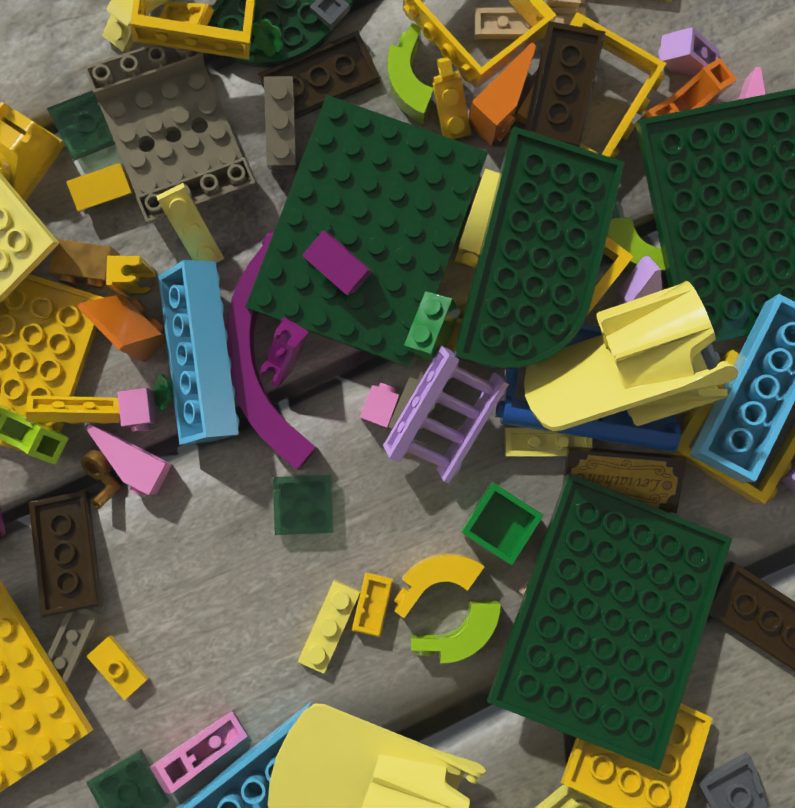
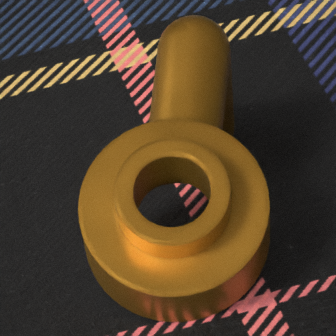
M90 450L81 458L80 463L83 470L89 476L101 480L106 485L91 501L94 508L100 509L119 491L120 484L110 473L111 464L102 451Z

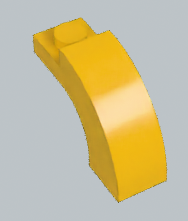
M455 553L432 555L419 561L402 577V580L410 585L408 590L403 587L395 597L394 602L397 604L395 612L405 618L424 590L435 583L453 582L468 591L485 566L473 558Z

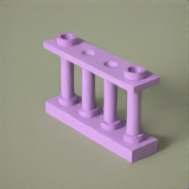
M441 346L383 447L389 458L398 462L401 461L404 454L411 453L438 465L436 470L443 481L449 484L452 477L460 471L463 459L495 406L504 398L509 384L495 372L490 380L487 381L458 367L459 359L454 356L451 350ZM453 377L482 391L474 407L443 392L448 379ZM440 403L467 416L460 430L457 431L429 418L428 413L432 406ZM425 428L453 442L445 455H442L413 442L418 430Z

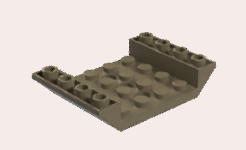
M151 44L84 67L147 224L167 217L157 200V195L182 183L196 206L256 185L245 157H242L205 68L201 52ZM198 122H203L207 124L208 128L203 133H196L192 130L193 126ZM172 131L181 134V138L177 142H169L166 140V137ZM149 140L155 143L154 148L149 152L140 150V145L144 141Z

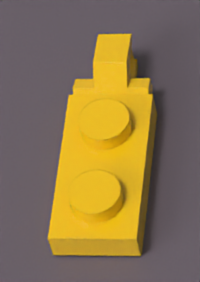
M448 57L436 59L439 76L433 77L434 83L432 85L442 136L457 139L471 135L459 71L453 72L451 59H448Z

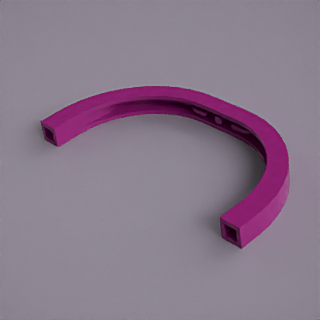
M479 177L467 210L468 212L471 211L482 177ZM271 231L263 239V246L246 267L234 291L227 315L226 330L228 339L226 343L228 356L231 359V381L235 389V396L243 413L260 437L295 469L300 470L318 448L282 417L266 394L259 377L254 353V332L258 313L245 307L274 232Z

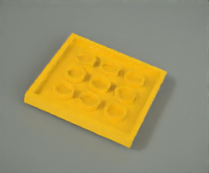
M681 703L660 770L576 738L560 783L613 808H685L713 718Z

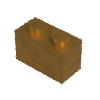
M57 239L59 244L52 250L48 272L58 277L59 282L75 285L76 281L86 282V286L103 289V286L106 285L107 256H119V253L111 246Z

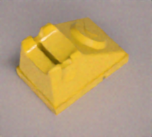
M1 102L0 173L26 202L66 143L20 112Z

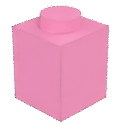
M380 383L379 387L372 385L360 415L361 420L388 429L399 400V395L395 394L396 388Z
M142 388L117 392L122 427L131 428L132 432L148 431L149 425L158 424L153 390Z

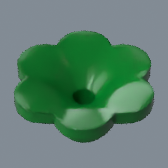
M263 19L260 21V24L253 26L254 44L259 50H263L267 56H273L276 52L283 49L282 32L279 27L272 25L268 19Z
M159 374L157 381L153 385L154 401L161 410H166L168 403L171 402V397H173V390L169 378H166L164 374Z

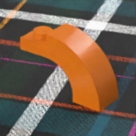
M718 58L703 67L686 85L672 96L649 109L642 118L709 106L738 79L721 58Z

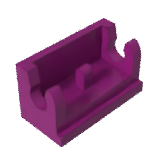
M324 230L302 255L346 295L355 293L373 273L347 248Z
M283 317L274 333V340L266 358L267 361L261 367L260 375H265L266 371L269 370L275 372L276 375H274L271 384L278 388L292 373L309 331Z

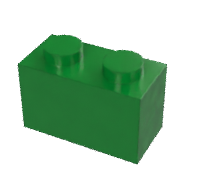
M425 291L404 344L415 357L432 362L441 346L447 348L461 312L454 300Z

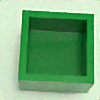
M491 482L461 527L460 532L510 565H513L544 515L494 482Z

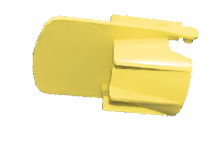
M685 281L677 286L598 312L596 316L602 335L564 347L553 356L527 366L524 379L525 397L533 415L543 427L551 431H561L627 410L636 426H641L728 398L727 389H718L716 385L733 381L738 375V370L733 364H729L726 361L718 363L716 368L712 370L707 368L701 351L716 340L715 333L696 290L690 282Z
M315 703L304 710L289 730L276 756L270 778L268 808H469L470 799L457 791V788L466 772V779L476 784L479 777L484 776L486 770L477 762L434 749L328 705Z

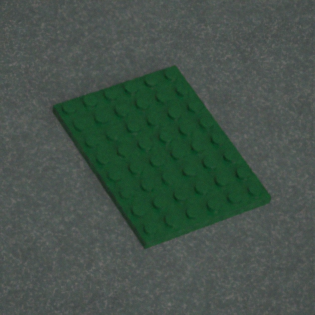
M795 89L639 119L635 122L669 288L682 284L685 281L690 282L694 287L715 333L716 340L712 343L749 335L765 302L778 294L795 302Z
M326 95L245 307L248 310L278 321L285 317L309 332L410 368L414 354L404 346L425 291L434 294L438 292L485 164L488 151ZM323 230L331 234L373 272L353 294L346 295L302 256Z
M571 473L567 474L487 702L660 770L733 538Z

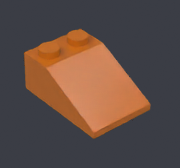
M533 42L471 102L469 113L470 128L490 147L497 141L503 142L510 135L512 130L510 127L515 121L514 115L536 48Z
M123 294L81 302L77 306L118 350L138 360L147 361L166 342V335L163 333L165 327L155 317L149 319L143 313L146 310L145 306L135 297L130 300Z

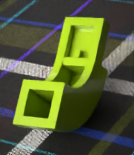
M411 22L408 32L403 31L399 45H390L387 61L388 84L392 97L399 108L408 117L424 125L433 101L434 90L432 87L420 82L411 69L421 41L422 31L417 24Z
M632 217L611 219L607 236L634 256L625 269L632 272L643 257L649 256L661 269V274L666 271L661 247L651 246L638 236Z
M0 405V440L21 449L27 455L56 465L69 438L45 424L26 422L25 415Z
M469 600L467 617L458 629L451 633L440 635L411 634V651H416V654L419 656H433L434 651H439L440 664L457 662L473 655L492 636L499 620L501 604L497 600Z

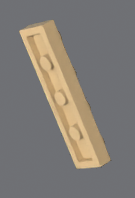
M550 7L557 15L554 20L557 23L570 25L577 12L586 17V7H579V9ZM475 8L474 39H518L532 28L515 8Z

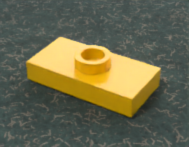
M166 2L159 18L207 26L214 10L209 4Z
M365 572L352 631L376 637L381 636L394 578Z
M112 635L108 636L86 656L124 701L149 679Z

